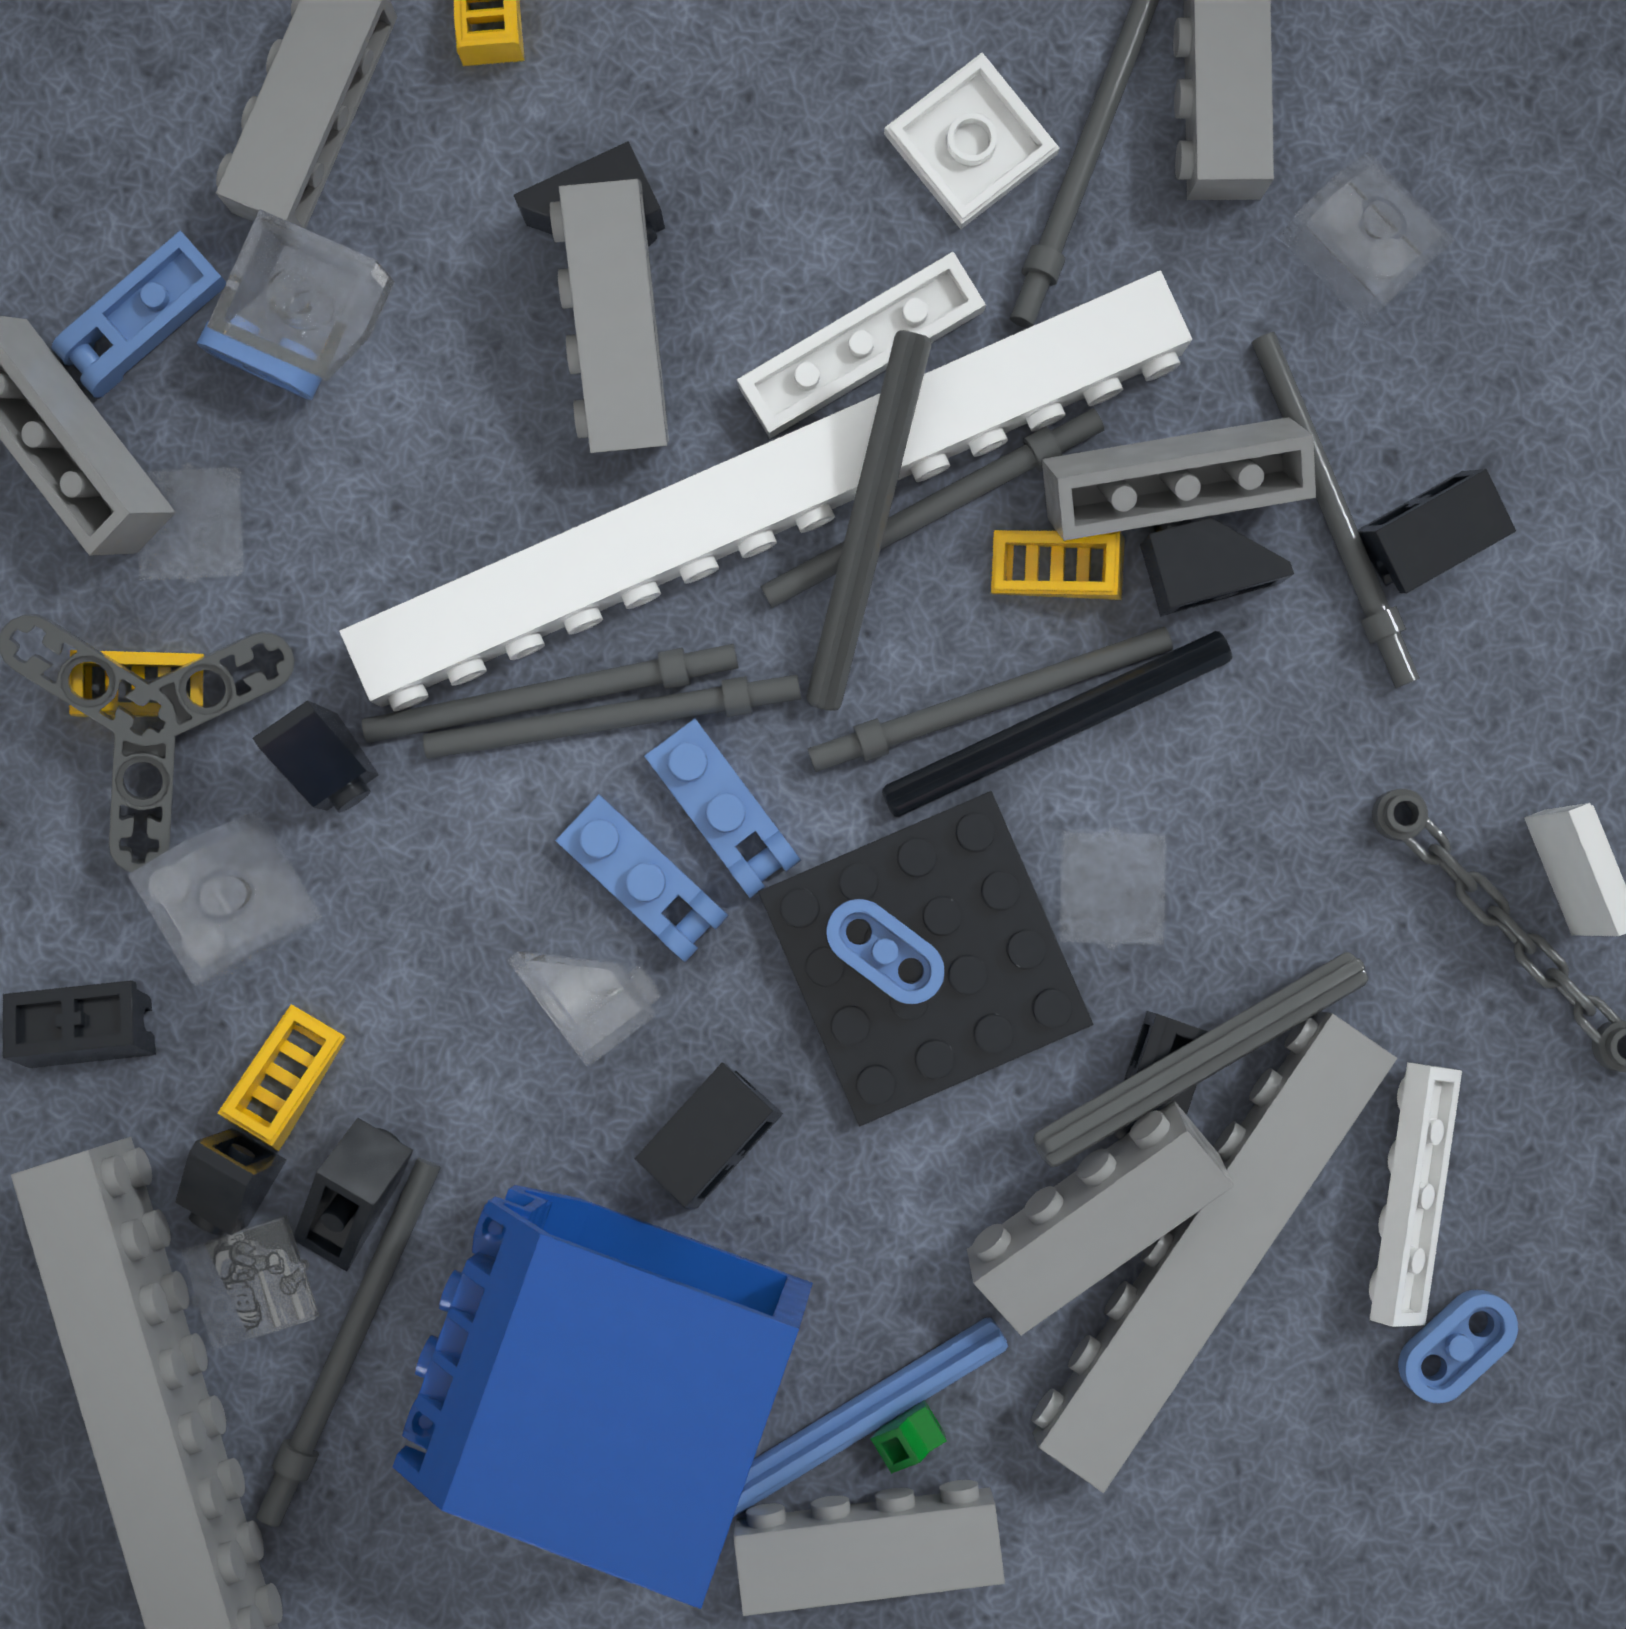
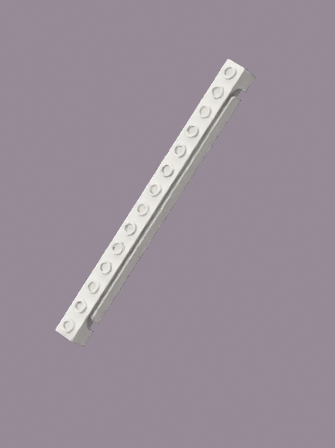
M1161 270L925 373L898 480L913 474L916 482L930 479L950 467L948 458L968 449L971 450L974 457L984 455L1004 445L1008 441L1005 433L1028 423L1032 432L1038 431L1061 420L1066 415L1063 407L1084 398L1088 406L1100 404L1123 390L1120 383L1141 373H1143L1146 381H1151L1180 366L1181 363L1178 357L1184 353L1192 341V337ZM880 394L340 630L339 632L369 701L380 707L390 704L393 711L407 709L429 697L425 689L448 678L452 686L469 682L487 672L484 665L486 661L505 653L508 654L510 660L528 656L545 646L542 639L543 636L565 627L569 635L582 632L603 620L600 611L620 602H624L626 609L644 605L661 595L658 587L661 584L682 576L685 584L698 581L719 569L716 560L736 551H740L742 558L752 557L773 547L777 543L774 535L797 525L800 532L804 533L830 522L835 518L832 509L855 499Z

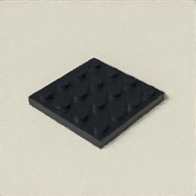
M992 791L758 891L859 1127L1094 1025ZM854 899L872 901L931 944L940 954L944 964V979L937 993L922 1003L906 1004L899 1002L840 959L831 949L826 933L828 920L834 910L841 904ZM863 919L851 921L846 928L847 938L854 944L867 942L871 936L870 925ZM915 958L903 960L898 968L899 977L906 983L918 981L923 972L921 963Z

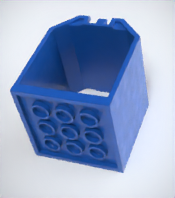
M514 1185L508 1189L505 1200L495 1196L485 1204L473 1235L472 1253L475 1255L466 1261L462 1272L454 1270L451 1273L439 1303V1309L448 1312L439 1337L431 1335L428 1338L416 1366L415 1375L424 1378L418 1397L410 1409L402 1436L427 1451L425 1453L405 1446L397 1453L393 1468L443 1512L701 1609L795 1343L813 1283L581 1198Z

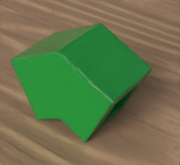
M925 1400L880 1427L870 1438L891 1474L920 1463L930 1451L947 1441L944 1430Z

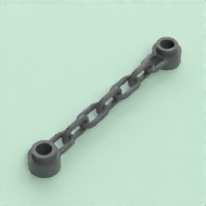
M1395 789L1382 794L1376 800L1372 809V820L1377 831L1386 838L1402 840L1426 864H1438L1456 882L1455 893L1461 903L1484 925L1490 927L1498 926L1515 944V957L1524 969L1543 987L1549 989L1557 988L1574 1006V1019L1592 1039V1051L1596 1060L1609 1070L1626 1072V1057L1622 1058L1617 1050L1618 1041L1626 1035V1021H1623L1598 996H1586L1568 978V965L1559 953L1540 935L1534 933L1526 934L1509 916V903L1494 885L1482 874L1474 871L1467 872L1450 854V841L1428 817L1426 803L1419 794L1409 789ZM1399 802L1408 805L1412 813L1411 820L1406 826L1400 825L1394 818V808ZM1424 827L1440 843V845L1431 844L1428 848L1429 854L1413 838ZM1477 883L1499 905V907L1490 906L1487 909L1488 916L1465 892V890L1471 893L1477 890ZM1537 945L1556 964L1558 969L1553 967L1547 969L1546 977L1526 957L1524 952L1534 954L1537 951ZM1595 1006L1609 1020L1597 1030L1584 1017V1015L1594 1016L1596 1014Z

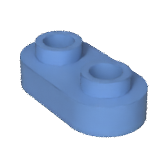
M224 316L221 324L210 320L207 321L196 343L201 349L226 363L302 398L313 399L323 378L318 371L313 369L317 360L314 356L283 341L278 350L257 341L260 336L257 330L230 316Z
M854 899L841 904L831 914L826 933L828 943L833 952L889 996L902 1003L917 1004L930 999L937 993L944 979V964L940 954L931 944L879 905L869 900ZM855 919H863L871 927V936L863 944L850 942L846 935L848 924ZM907 958L917 959L923 968L922 976L914 983L902 981L898 974L900 963Z
M1469 1290L1458 1295L1402 1348L1398 1361L1402 1381L1412 1392L1425 1401L1446 1403L1454 1400L1513 1346L1518 1334V1321L1515 1312L1506 1301L1488 1291ZM1476 1312H1485L1488 1318L1486 1328L1480 1333H1472L1469 1329L1470 1317ZM1429 1355H1438L1441 1361L1439 1371L1433 1376H1424L1421 1370L1423 1360Z

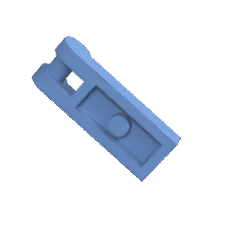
M180 230L55 338L51 348L65 365H74L82 374L80 382L93 397H103L123 380V375L223 290L228 283ZM105 335L113 346L99 356L93 348L95 342Z
M696 719L690 721L644 756L749 898H752L758 891L764 889L765 886L762 882L781 867L787 872L801 861ZM756 832L767 847L746 861L736 846Z
M599 794L555 840L684 962L698 949L694 943L710 926L717 929L729 916ZM680 896L692 909L675 926L662 913Z

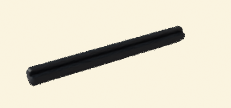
M1220 631L1207 634L885 785L882 790L885 802L895 817L907 814L1225 665L1232 659L1230 646Z

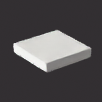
M980 53L884 128V135L960 229L964 228L1058 155L1060 149L983 53Z
M1590 803L1546 809L1524 817L1571 935L1621 936L1626 934V885L1594 806Z

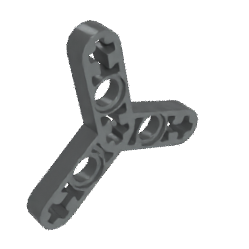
M24 614L14 618L3 627L0 633V654L6 664L114 732L109 848L110 854L118 866L126 871L137 874L150 872L159 867L168 854L171 832L176 736L280 687L288 681L294 668V656L287 642L275 633L264 631L250 634L149 682L52 620L38 614ZM35 626L41 628L46 633L42 644L58 655L61 654L64 643L77 650V653L73 654L61 666L57 681L44 675V671L53 665L47 659L35 654L25 661L16 655L20 644L12 637L17 629L28 633ZM263 643L268 651L279 648L283 658L275 663L278 673L270 678H266L261 670L245 675L242 679L251 688L242 693H236L233 675L220 660L229 655H234L236 667H239L254 658L251 648L256 644ZM83 662H94L104 668L109 677L107 691L102 696L94 699H86L76 694L70 685V674L76 665ZM202 670L217 673L225 684L224 696L218 703L211 706H200L194 703L186 690L187 681L190 676ZM122 679L135 687L126 694L125 697L139 706H145L150 699L161 705L158 717L165 723L159 730L148 726L143 733L136 731L132 727L135 716L120 705L116 710L115 717H111L101 710L115 698ZM138 762H147L157 767L162 774L163 780L158 792L150 797H138L130 793L124 785L123 779L124 773L129 766ZM121 805L138 810L162 807L161 818L148 814L147 836L150 839L158 840L159 848H148L144 859L133 858L132 848L121 846L120 839L131 837L135 824V813L122 816Z

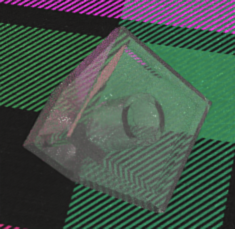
M538 950L517 952L507 959L587 1067L600 1060L661 1013L654 1002L662 994L640 965L630 972L624 962Z

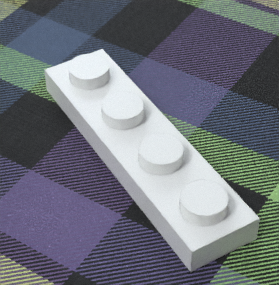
M951 252L738 378L737 385L769 439L884 372L887 369L894 336L898 331L906 330L926 335L931 339V343L982 314L986 304L955 253Z
M1407 1062L1406 1074L1399 1085L1397 1093V1103L1400 1109L1397 1136L1388 1155V1168L1391 1177L1387 1204L1380 1213L1378 1223L1379 1233L1382 1237L1378 1265L1371 1276L1369 1284V1295L1372 1300L1371 1321L1392 1327L1421 1326L1426 1324L1462 1075L1461 1070Z

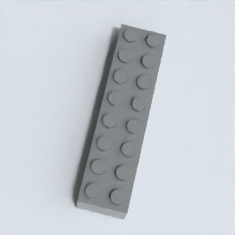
M127 1137L11 1174L145 1629H279L278 1623L282 1621L283 1616L281 1598L276 1586L273 1583L266 1585L258 1561L264 1555L263 1538L257 1523L253 1520L246 1521L240 1497L245 1493L243 1471L235 1458L228 1459L221 1437V1434H224L226 1431L225 1411L219 1398L215 1395L209 1397L202 1374L208 1366L206 1348L201 1337L197 1333L190 1334L183 1311L189 1306L188 1288L181 1273L171 1271L165 1247H168L171 1241L170 1229L163 1212L159 1209L153 1210L146 1185H150L152 1182V1169L146 1153L140 1147L135 1148L132 1137Z

